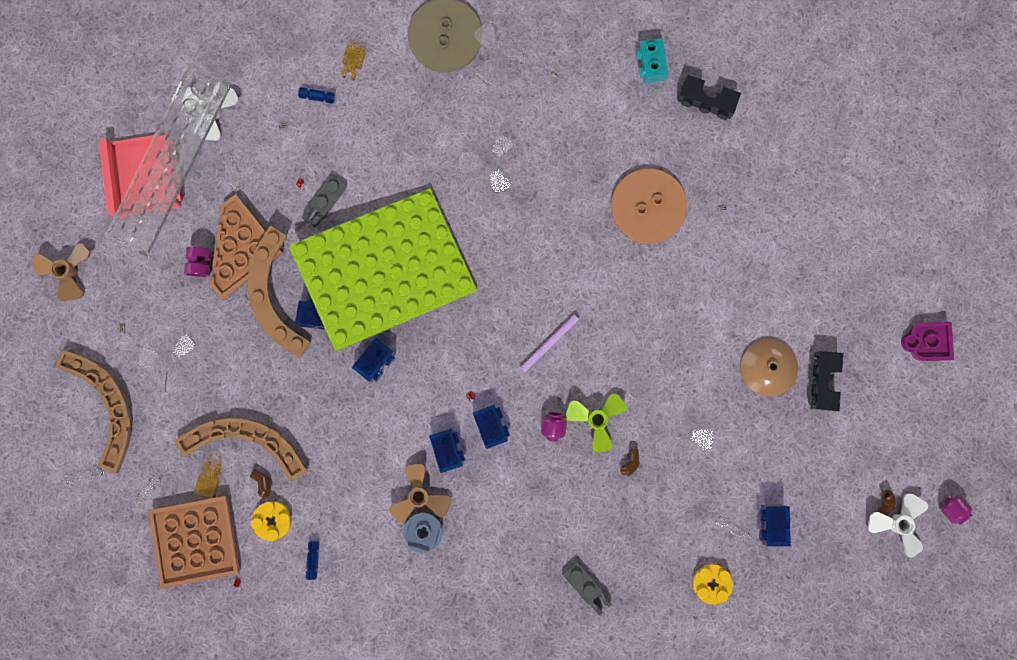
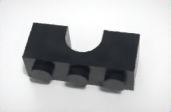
M687 75L677 101L681 102L685 107L693 106L699 108L700 112L716 114L720 119H731L735 113L741 93L723 87L718 97L710 98L703 91L705 80Z
M817 351L812 355L811 366H813V374L810 376L812 393L808 397V403L811 405L810 409L840 411L841 392L830 390L827 387L826 378L830 373H842L844 353Z

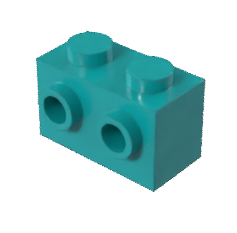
M663 38L640 41L639 47L636 49L637 60H640L641 66H639L640 78H643L644 84L666 81L669 73Z

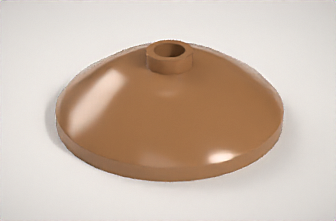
M764 339L753 343L746 349L741 358L740 372L743 381L753 392L763 396H777L789 390L794 384L798 374V362L795 354L786 344L774 339ZM771 363L775 365L774 371L770 369Z

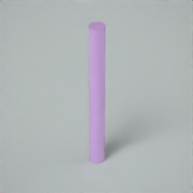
M573 315L520 369L526 373L579 318Z

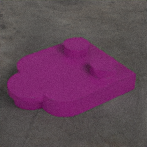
M952 322L915 324L912 326L910 333L902 337L901 345L905 351L911 352L913 358L917 361L954 360Z

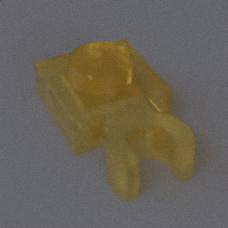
M347 44L342 60L343 65H346L341 71L343 78L346 77V73L351 72V79L353 81L356 79L355 69L362 68L366 55L365 49Z
M208 461L204 465L206 473L199 474L194 493L215 498L220 478L215 476L220 472L221 464H216L215 470H211V462Z

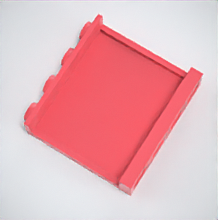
M165 129L163 130L164 134L110 142L107 139L98 140L107 214L118 217L181 207L183 193L179 190L178 183L181 182V176L176 169V165L179 163L178 156L174 153L176 139L169 131Z

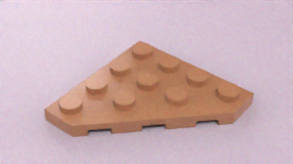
M236 194L220 206L221 215L217 228L216 251H214L213 273L210 279V286L221 300H225L248 282V271L252 256L266 233L265 229ZM279 250L273 261L284 253Z

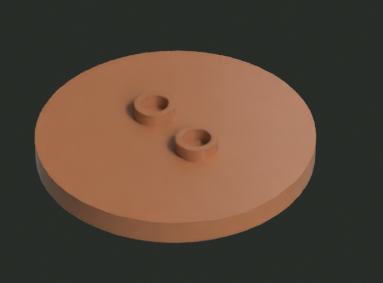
M657 169L634 171L621 180L613 193L611 213L614 223L623 235L635 242L642 244L663 242L672 237L685 220L687 200L684 190L678 181L666 172Z

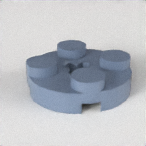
M427 512L414 514L407 520L403 530V536L408 546L420 553L433 550L438 546L443 535L441 522L436 516ZM423 527L429 532L424 538L420 537L418 529Z

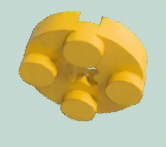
M277 501L266 502L258 506L253 513L251 527L254 529L255 534L266 541H275L282 538L288 533L292 524L289 509ZM275 516L274 521L276 525H268L269 521L267 518Z
M706 564L694 574L692 586L697 597L703 602L717 605L728 600L732 592L733 582L730 573L717 564ZM712 579H715V582L718 583L714 589L707 585Z

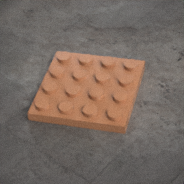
M228 495L148 510L160 589L240 573Z

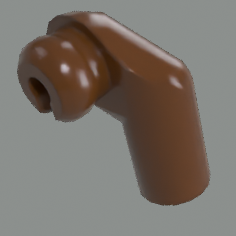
M639 449L629 450L630 461L626 465L621 466L620 471L622 475L631 476L640 465Z
M254 469L250 478L258 482V495L263 498L267 497L271 492L270 479Z
M890 490L883 491L881 496L882 507L877 511L886 516L896 507L895 495Z

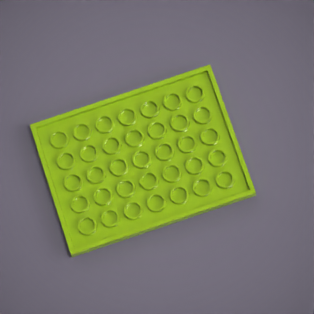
M430 188L289 245L335 352L477 291Z

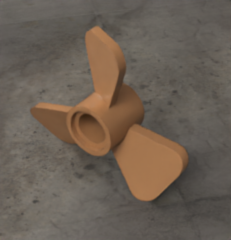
M79 243L75 246L67 261L59 259L54 262L44 255L36 253L33 256V272L39 276L52 274L55 278L60 279L57 298L60 301L67 302L81 299L84 293L74 280L77 275L76 265L87 260L90 257V251L84 244ZM66 266V272L62 274V269Z
M423 464L407 466L405 473L413 489L410 491L408 499L389 507L390 514L398 522L404 523L414 507L426 505L437 516L444 517L449 510L451 497L448 495H429V491L423 487L425 466ZM417 491L424 494V500L421 502L416 501L414 498V494Z

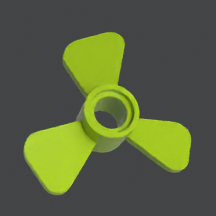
M611 394L601 410L590 412L580 402L574 400L570 402L565 417L568 421L588 422V425L594 429L592 449L594 452L599 453L609 451L612 448V442L604 429L608 423V418L625 412L627 405L617 394ZM596 414L601 415L603 419L602 423L598 426L592 421L593 416Z

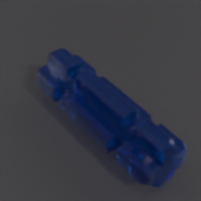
M300 87L298 90V97L301 99L308 98V100L318 102L326 101V103L333 104L335 101V93L333 92L325 93V91L308 90V88Z
M318 541L308 542L307 580H315L317 578Z

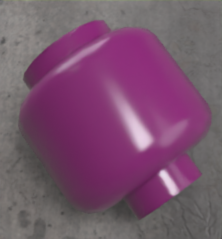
M548 412L542 418V435L552 442H557L558 439L563 438L566 435V418L563 417L562 413Z
M949 495L942 501L944 505L941 507V512L953 524L959 523L961 525L973 516L971 514L972 506L961 495L955 497Z

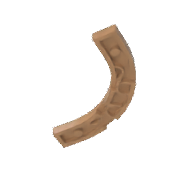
M270 226L256 247L248 271L249 300L257 321L267 335L284 349L301 358L311 341L293 331L281 320L272 306L269 295L268 276L276 254L288 237Z
M62 349L55 368L81 377L101 394L106 410L109 412L110 423L107 443L98 467L119 473L131 436V415L125 394L115 378L101 365L84 356Z
M228 418L210 421L197 426L174 440L183 457H187L206 444L219 439H245L260 444L270 452L280 464L290 482L308 471L296 450L281 434L262 423L252 420Z

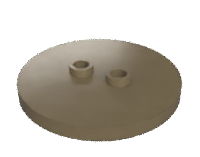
M433 0L424 4L413 15L408 27L409 46L414 57L426 68L436 72H454L466 67L477 56L482 43L481 24L477 15L466 4L457 0Z

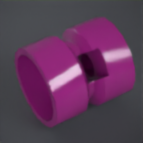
M186 247L185 258L188 262L184 265V275L209 277L210 265H208V262L211 261L212 250L202 247Z

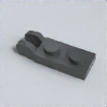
M330 175L309 204V207L305 210L302 219L304 221L308 220L314 210L319 213L311 224L316 228L324 216L326 217L347 186Z
M577 561L562 573L565 579L584 601L591 605L599 616L603 613L602 609L594 602L598 596L606 606L610 607L612 605L602 593L601 588Z

